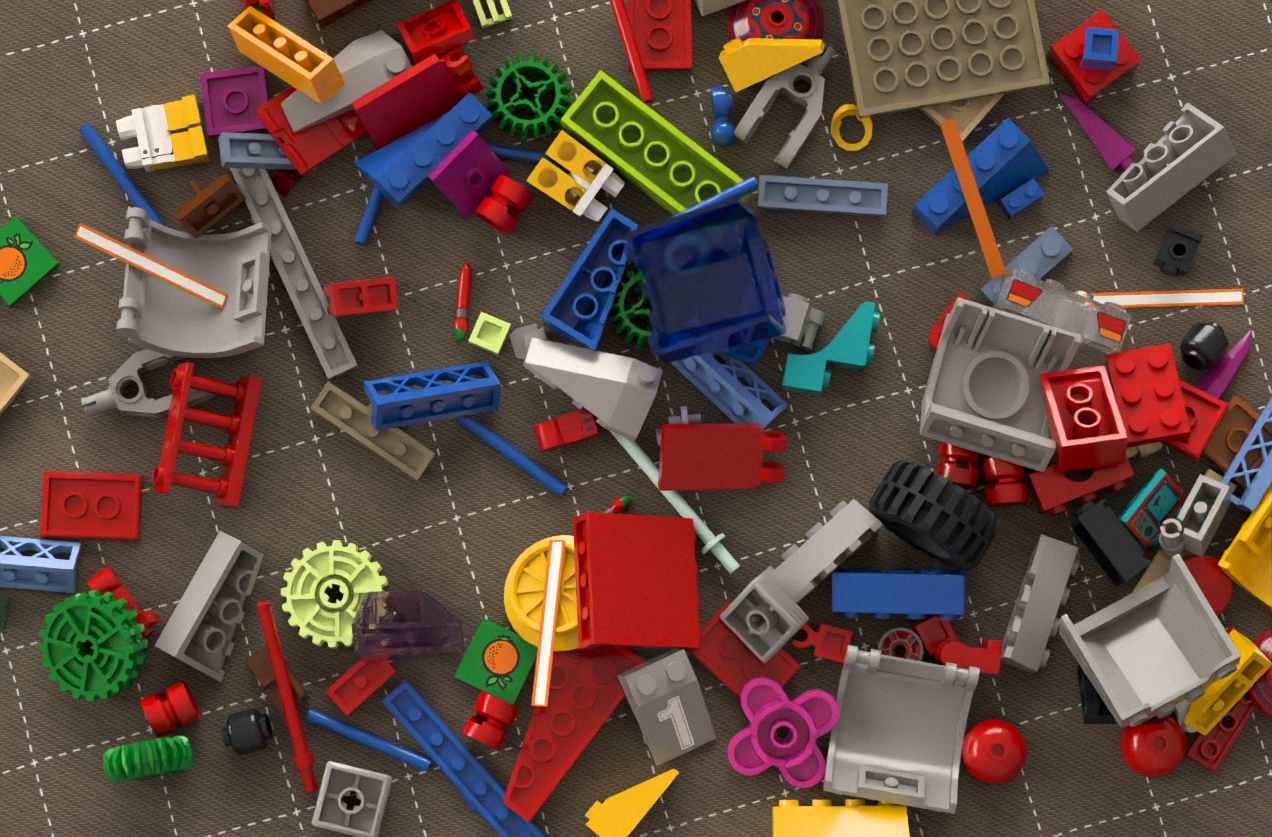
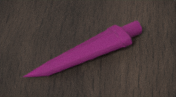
M1058 93L1111 171H1114L1119 166L1126 171L1131 164H1136L1130 158L1136 151L1132 144L1127 142L1080 99Z
M1251 330L1219 361L1217 366L1212 368L1194 386L1195 388L1218 399L1222 397L1250 351Z

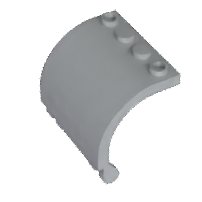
M133 207L127 209L126 221L129 223V228L125 230L124 242L127 243V246L228 294L223 309L126 263L123 298L119 299L118 305L121 319L117 321L116 332L128 337L129 342L146 349L167 355L189 358L228 357L264 346L272 226L260 222L237 232L211 235L201 234L195 238L191 233L174 230L150 220L147 212L142 208Z
M848 645L836 696L839 716L837 723L830 731L823 791L955 814L961 749L973 693L978 684L980 668L969 666L968 669L958 668L957 664L946 662L944 666L881 655V650L871 649L870 652L858 650V646Z

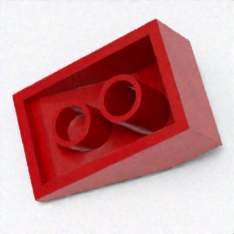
M1105 366L1041 373L1040 381L1050 436L1052 440L1056 441L1054 454L1060 472L1125 464L1127 434Z

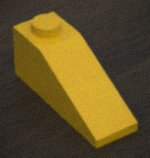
M737 38L723 46L724 50L721 51L719 60L736 93L823 53L824 43L822 40L749 38L741 41L740 38Z
M1235 629L1228 635L1241 655L1239 664L1236 666L1237 670L1223 679H1218L1204 689L1206 693L1199 699L1191 702L1184 719L1187 725L1204 736L1212 730L1272 665L1251 640Z
M675 768L607 798L603 804L597 800L585 814L589 819L586 826L599 837H628L679 772Z

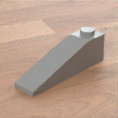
M383 30L351 42L333 58L345 85L329 100L321 105L297 89L281 103V107L293 132L297 133L354 110L352 102L411 68L412 65L403 47Z

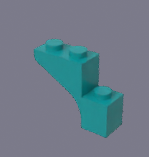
M862 303L831 343L823 350L809 355L788 353L781 390L820 396L822 388L828 389L831 370L825 369L826 365L863 371L866 363L872 364L875 345L869 344L871 331L877 332L880 313L874 312L876 303Z

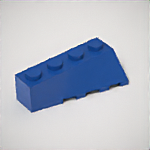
M468 93L450 111L353 163V165L399 210L431 181L428 175L472 130L480 135L491 125L492 114L471 93Z
M1009 118L967 155L985 207L1009 192L1014 191L1032 178L1040 177L1049 171L1031 140ZM955 168L921 198L912 210V213L933 235L970 215Z
M610 210L540 316L545 326L569 341L596 352L630 252L639 240L637 234L641 233L638 224L615 210Z
M909 567L888 569V573H881L880 568H836L832 572V612H840V617L858 618L860 613H873V618L888 619L893 618V613L906 614L907 619H925L926 614H939V619L957 620L959 615H964L967 610L969 571L958 570V573H947V570L942 567H928V569H922L921 574L914 573V569Z

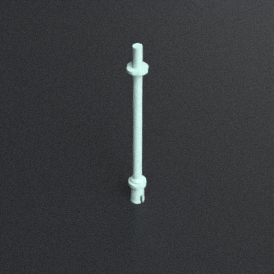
M610 431L659 489V469L634 440ZM677 490L661 491L683 518H693V528L699 538L705 543L701 550L703 555L711 551L730 574L740 567L738 562L721 544V541L726 537L723 533L715 536Z

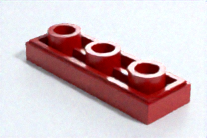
M1248 691L1225 715L1231 719V726L1225 728L1221 719L1206 736L1199 732L1187 750L1186 756L1210 772L1214 773L1257 707Z

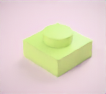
M481 312L468 342L499 356L511 324Z

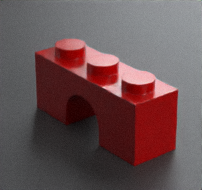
M1126 455L1125 464L1090 468L1089 477L1083 482H1074L1068 479L1063 472H1060L1058 464L1047 467L1044 472L1037 471L1029 474L1025 480L1039 514L1049 512L1051 517L1068 510L1067 504L1079 500L1080 505L1091 499L1099 498L1097 492L1109 488L1110 493L1129 486L1127 480L1131 479L1135 474Z

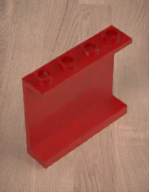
M587 512L573 518L579 649L592 650L602 645L684 649L685 653L699 649L702 631L698 619L700 597L697 593L696 583L698 564L695 561L694 545L696 543V531L693 528V518Z

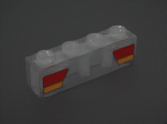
M1016 268V270L1004 273L993 308L1080 334L1081 344L1104 353L1113 354L1121 351L1132 317L1131 314L1123 312L1121 305L1112 302L1099 303L1093 300L1094 296L1090 293L1076 290L1073 293L1065 290L1063 283L1052 279H1046L1044 282L1034 278L1035 273L1024 268Z

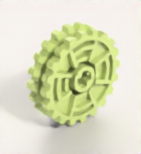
M333 540L332 546L328 547L324 542L317 543V550L311 551L309 548L303 550L304 557L301 560L294 558L291 562L294 568L292 573L285 572L283 577L288 584L287 587L281 588V596L287 598V602L282 605L283 612L291 613V617L288 620L289 624L293 628L299 626L298 634L303 638L307 639L312 636V643L322 646L324 642H327L328 647L331 649H337L339 643H344L347 648L354 646V639L356 638L362 641L366 640L369 629L376 631L379 628L378 617H385L387 610L383 607V602H387L390 599V594L383 589V587L388 585V580L385 576L379 575V572L382 570L380 564L377 561L371 563L372 555L366 550L359 553L358 546L353 543L343 547L340 540ZM334 586H340L339 591L344 595L341 601L336 599L337 603H331V597L327 595L330 588L335 590Z

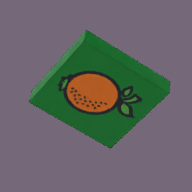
M16 216L0 229V296L12 308L60 265Z
M482 618L454 678L514 706L536 661L538 647L528 643L520 635Z

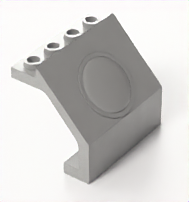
M958 297L950 314H946L922 400L920 435L1044 472L1056 450V441L1049 439L1050 430L1040 374L1067 370L1081 344V335Z

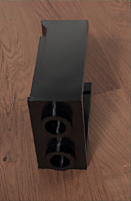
M1091 499L1072 514L1076 520L1070 523L1069 526L1113 584L1118 587L1151 564L1152 560L1142 557L1144 551L1109 506L1106 508L1103 506L1106 500L1102 499L1096 504Z

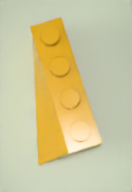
M865 799L845 800V806H832V800H812V806H799V800H779V807H772V837H910L907 807L884 801H878V806H865Z

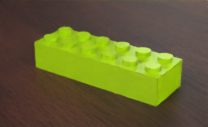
M601 70L560 119L561 129L674 216L744 181ZM753 191L686 225L713 246L752 197Z

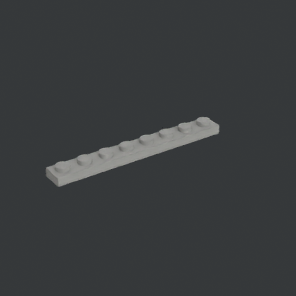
M230 168L239 189L246 197L245 202L255 224L264 222L272 226L270 256L328 380L330 381L358 368L357 362L334 314L329 315L327 312V308L330 305L326 296H324L319 281L266 169Z

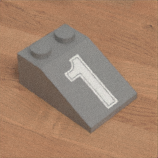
M675 648L617 675L657 766L716 739L698 680L684 649Z

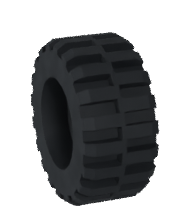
M904 460L890 466L869 501L870 513L878 518L887 530L893 532L898 538L906 541L917 550L926 553L931 558L937 559L948 566H953L958 570L970 571L977 568L1000 530L999 519H997L995 513L991 512L990 508L982 504L975 496L970 495L963 488L953 484L945 477L939 476L927 468H922L918 464L909 463Z

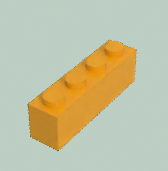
M249 6L227 26L239 52L319 104L323 105L345 85L332 57L252 6Z

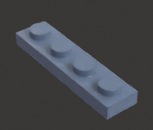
M759 175L757 209L883 218L887 214L888 183Z

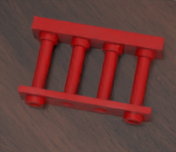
M194 363L178 364V367L173 370L170 380V386L174 389L160 463L156 465L152 476V483L155 484L154 493H170L171 485L214 493L215 497H217L216 506L226 508L239 507L262 379L252 376L239 378V382L233 385L193 376ZM189 388L232 397V400L235 401L233 414L228 417L187 408ZM183 420L226 429V432L229 433L227 446L222 449L180 440ZM177 452L220 461L221 465H223L221 478L216 481L174 472Z

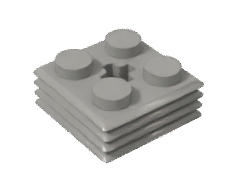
M762 572L752 580L720 615V619L763 663H766L776 655L809 620V617L765 572Z
M328 761L312 825L356 837H378L392 777ZM352 791L357 792V798L361 800L360 806H354L353 811L348 810V804L343 802L345 796H351Z

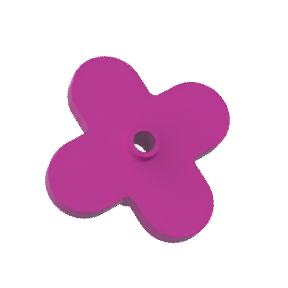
M765 676L751 679L744 685L740 695L741 706L750 721V725L736 733L728 744L727 754L731 766L741 774L756 775L774 765L779 768L786 781L798 788L814 786L822 779L826 767L825 759L816 744V739L829 732L837 723L839 711L835 699L828 692L820 689H811L794 699H789L780 684L774 679ZM786 726L789 732L786 736L781 737L776 733L777 728Z

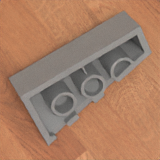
M1188 102L1181 109L1182 116L1176 122L1170 121L1165 126L1163 137L1156 144L1150 143L1144 149L1143 159L1138 164H1131L1106 191L1118 218L1136 232L1149 224L1150 221L1236 155L1225 127Z
M855 499L849 504L844 500L841 501L829 512L833 517L824 526L818 522L805 534L808 540L800 548L796 544L792 545L781 555L784 560L781 565L776 569L770 565L763 571L796 604L877 533L883 525L878 518Z
M219 531L154 646L222 683L225 673L222 667L226 655H231L234 646L231 640L236 625L241 624L245 613L242 611L245 597L251 595L264 554L242 541Z
M1042 534L1037 537L1002 642L1001 663L1033 674L1038 672L1039 667L1045 668L1050 654V650L1046 649L1049 636L1055 637L1060 624V619L1056 618L1059 605H1066L1071 588L1066 587L1070 574L1075 576L1081 557L1076 556L1079 547Z

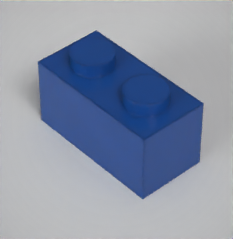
M1032 178L1000 199L998 204L1010 220L1042 199L1045 194L1035 179Z

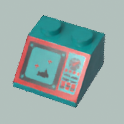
M1161 468L1150 476L1118 516V519L1142 550L1147 548L1148 545L1154 548L1159 543L1162 523L1167 519L1177 520V516L1183 507L1181 504L1187 497L1167 472Z

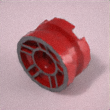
M903 627L893 628L886 632L877 643L876 650H881V655L897 657L893 650L895 646L901 644L904 646L906 654L898 658L915 661L922 660L924 653L923 643L919 636L910 629Z

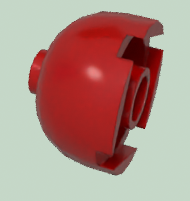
M1165 716L1163 723H1141L1135 727L1125 726L1120 735L1121 756L1124 763L1133 772L1143 777L1159 778L1172 773L1181 765L1186 754L1187 740L1182 727L1173 718Z
M999 719L983 720L972 726L963 739L961 749L962 764L968 774L979 782L991 785L1006 783L1015 778L1025 765L1027 757L1026 742L1020 731L1007 721Z

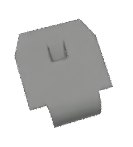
M536 323L517 328L509 335L516 358L524 360L532 338L550 341L546 327L538 329Z

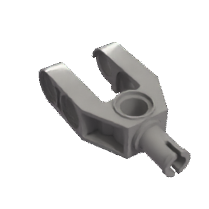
M829 46L823 56L820 53L808 59L805 64L799 63L766 80L734 131L735 137L747 144L778 95L781 93L785 94L791 101L806 108L801 120L795 129L790 132L783 148L773 160L788 169L820 120L825 82L821 74L836 51ZM798 80L806 81L810 86V90L807 93H799L794 89L793 84Z
M149 349L134 353L108 379L110 383L108 390L81 398L87 417L89 418L112 408H116V410H119L124 415L161 418L169 415L172 394L154 400V398L148 399L147 389L141 380V374L186 357L167 355ZM129 384L139 386V392L133 399L123 397V389ZM189 388L186 407L188 408L217 396V394Z

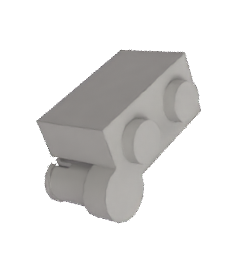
M758 285V288L748 286L736 321L737 325L769 335L768 338L790 344L791 340H793V346L800 349L805 347V350L812 351L818 327H822L826 314L812 308L810 303H807L808 299L803 296L789 293L788 297L776 294L777 290L769 286Z
M1200 474L1178 514L1177 520L1167 519L1162 523L1163 526L1160 527L1159 546L1162 553L1172 557L1186 550L1203 557L1231 504L1230 486Z

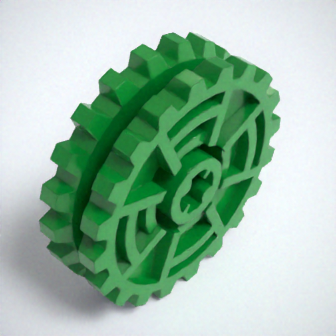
M99 590L89 591L88 594L81 592L64 599V603L59 602L52 607L54 613L46 614L43 619L47 626L40 628L39 635L44 639L43 643L38 645L39 651L45 655L41 663L43 667H49L51 671L48 676L50 680H58L60 682L59 689L62 692L71 690L72 697L75 699H81L85 695L87 701H95L98 697L103 700L122 692L123 688L127 689L134 684L132 678L140 677L143 672L139 665L146 663L148 657L143 653V648L148 647V640L142 638L141 635L145 631L144 624L136 622L135 619L138 613L135 609L129 611L126 608L127 601L123 598L116 601L114 600V593L106 592L101 596Z

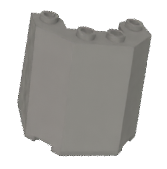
M1179 554L1172 557L1170 569L1166 575L1073 625L1067 614L1060 617V636L1121 728L1129 725L1135 727L1156 715L1161 719L1176 710L1175 705L1186 699L1190 703L1199 699L1206 693L1204 689L1218 679H1223L1234 673L1241 658L1240 653Z

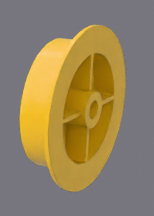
M560 535L540 540L527 548L512 565L504 587V605L511 625L525 641L538 647L550 540L566 541L554 651L556 652L579 648L574 536Z

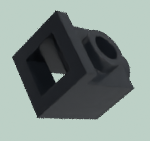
M1173 223L1166 232L1153 264L1159 266V270L1168 276H1184L1188 272L1203 235ZM1176 246L1183 249L1184 255H1175L1173 248Z

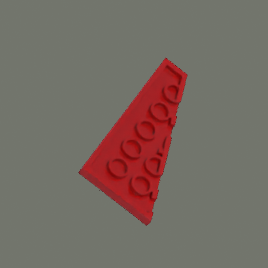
M602 645L592 650L577 648L570 651H554L548 706H535L502 801L504 805L528 823L625 697L617 675L645 663L642 658L626 646Z

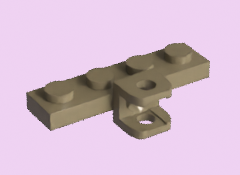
M330 381L326 383L310 407L313 411L417 481L421 479L437 453L398 427L375 431L371 424L372 403L370 402L368 407ZM387 390L377 392L379 396L393 394V392Z

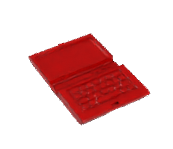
M291 86L257 108L254 112L302 176L340 152L346 145L367 134L354 109L294 133L281 107V103L297 90Z

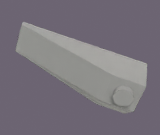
M537 338L531 339L523 363L526 369L551 388L561 389L574 399L572 404L577 408L581 409L584 407L598 418L596 422L602 427L634 441L638 437L654 401L663 372L634 358L601 351L595 352L586 348Z

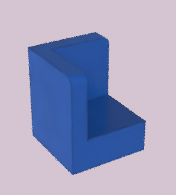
M1087 27L1080 68L1112 71L1117 63L1119 30Z

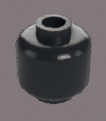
M1198 322L1190 328L1182 340L1180 351L1183 361L1189 367L1199 371L1209 370L1217 366L1227 351L1229 343L1220 325L1214 322Z
M257 708L230 714L227 717L226 727L221 729L225 746H231L238 755L262 750L267 747L269 739L273 738L272 726L266 713L262 714Z

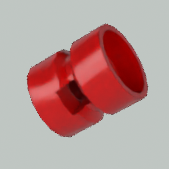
M500 174L490 188L491 197H484L474 213L492 228L505 235H510L519 221L517 214L526 211L534 196L519 183Z
M940 441L938 456L942 458V462L936 465L935 474L945 477L963 489H975L979 470L974 464L980 461L981 453ZM956 463H961L960 468L956 467Z
M988 458L981 461L983 479L988 481V485L984 488L985 505L987 507H1007L1028 503L1026 484L1021 482V478L1025 476L1024 466L998 458Z
M184 680L167 687L164 695L156 692L141 699V705L147 720L158 738L176 731V725L179 723L186 726L201 719L197 704Z
M481 691L474 705L476 714L468 717L461 733L500 751L507 736L504 729L507 726H512L519 709Z

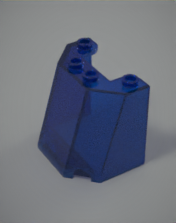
M737 196L625 233L628 243L624 245L626 258L630 264L635 263L642 270L645 279L641 283L642 291L646 300H650L653 312L649 313L653 329L651 331L652 336L648 337V344L654 356L657 355L658 358L669 363L786 333V326L783 320V316L786 315V308L770 249L766 240L761 238L754 212Z

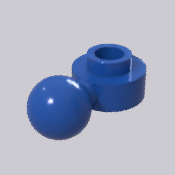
M724 86L714 87L710 91L716 123L711 129V138L717 145L727 146L736 138L734 134L735 126L728 121V112L733 111L731 92H725Z

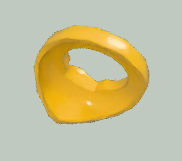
M844 104L833 115L831 135L837 145L844 150L859 151L868 145L872 138V120L870 117L859 119L857 106ZM855 115L857 120L861 121L864 126V137L856 144L846 143L840 136L841 119L846 116Z

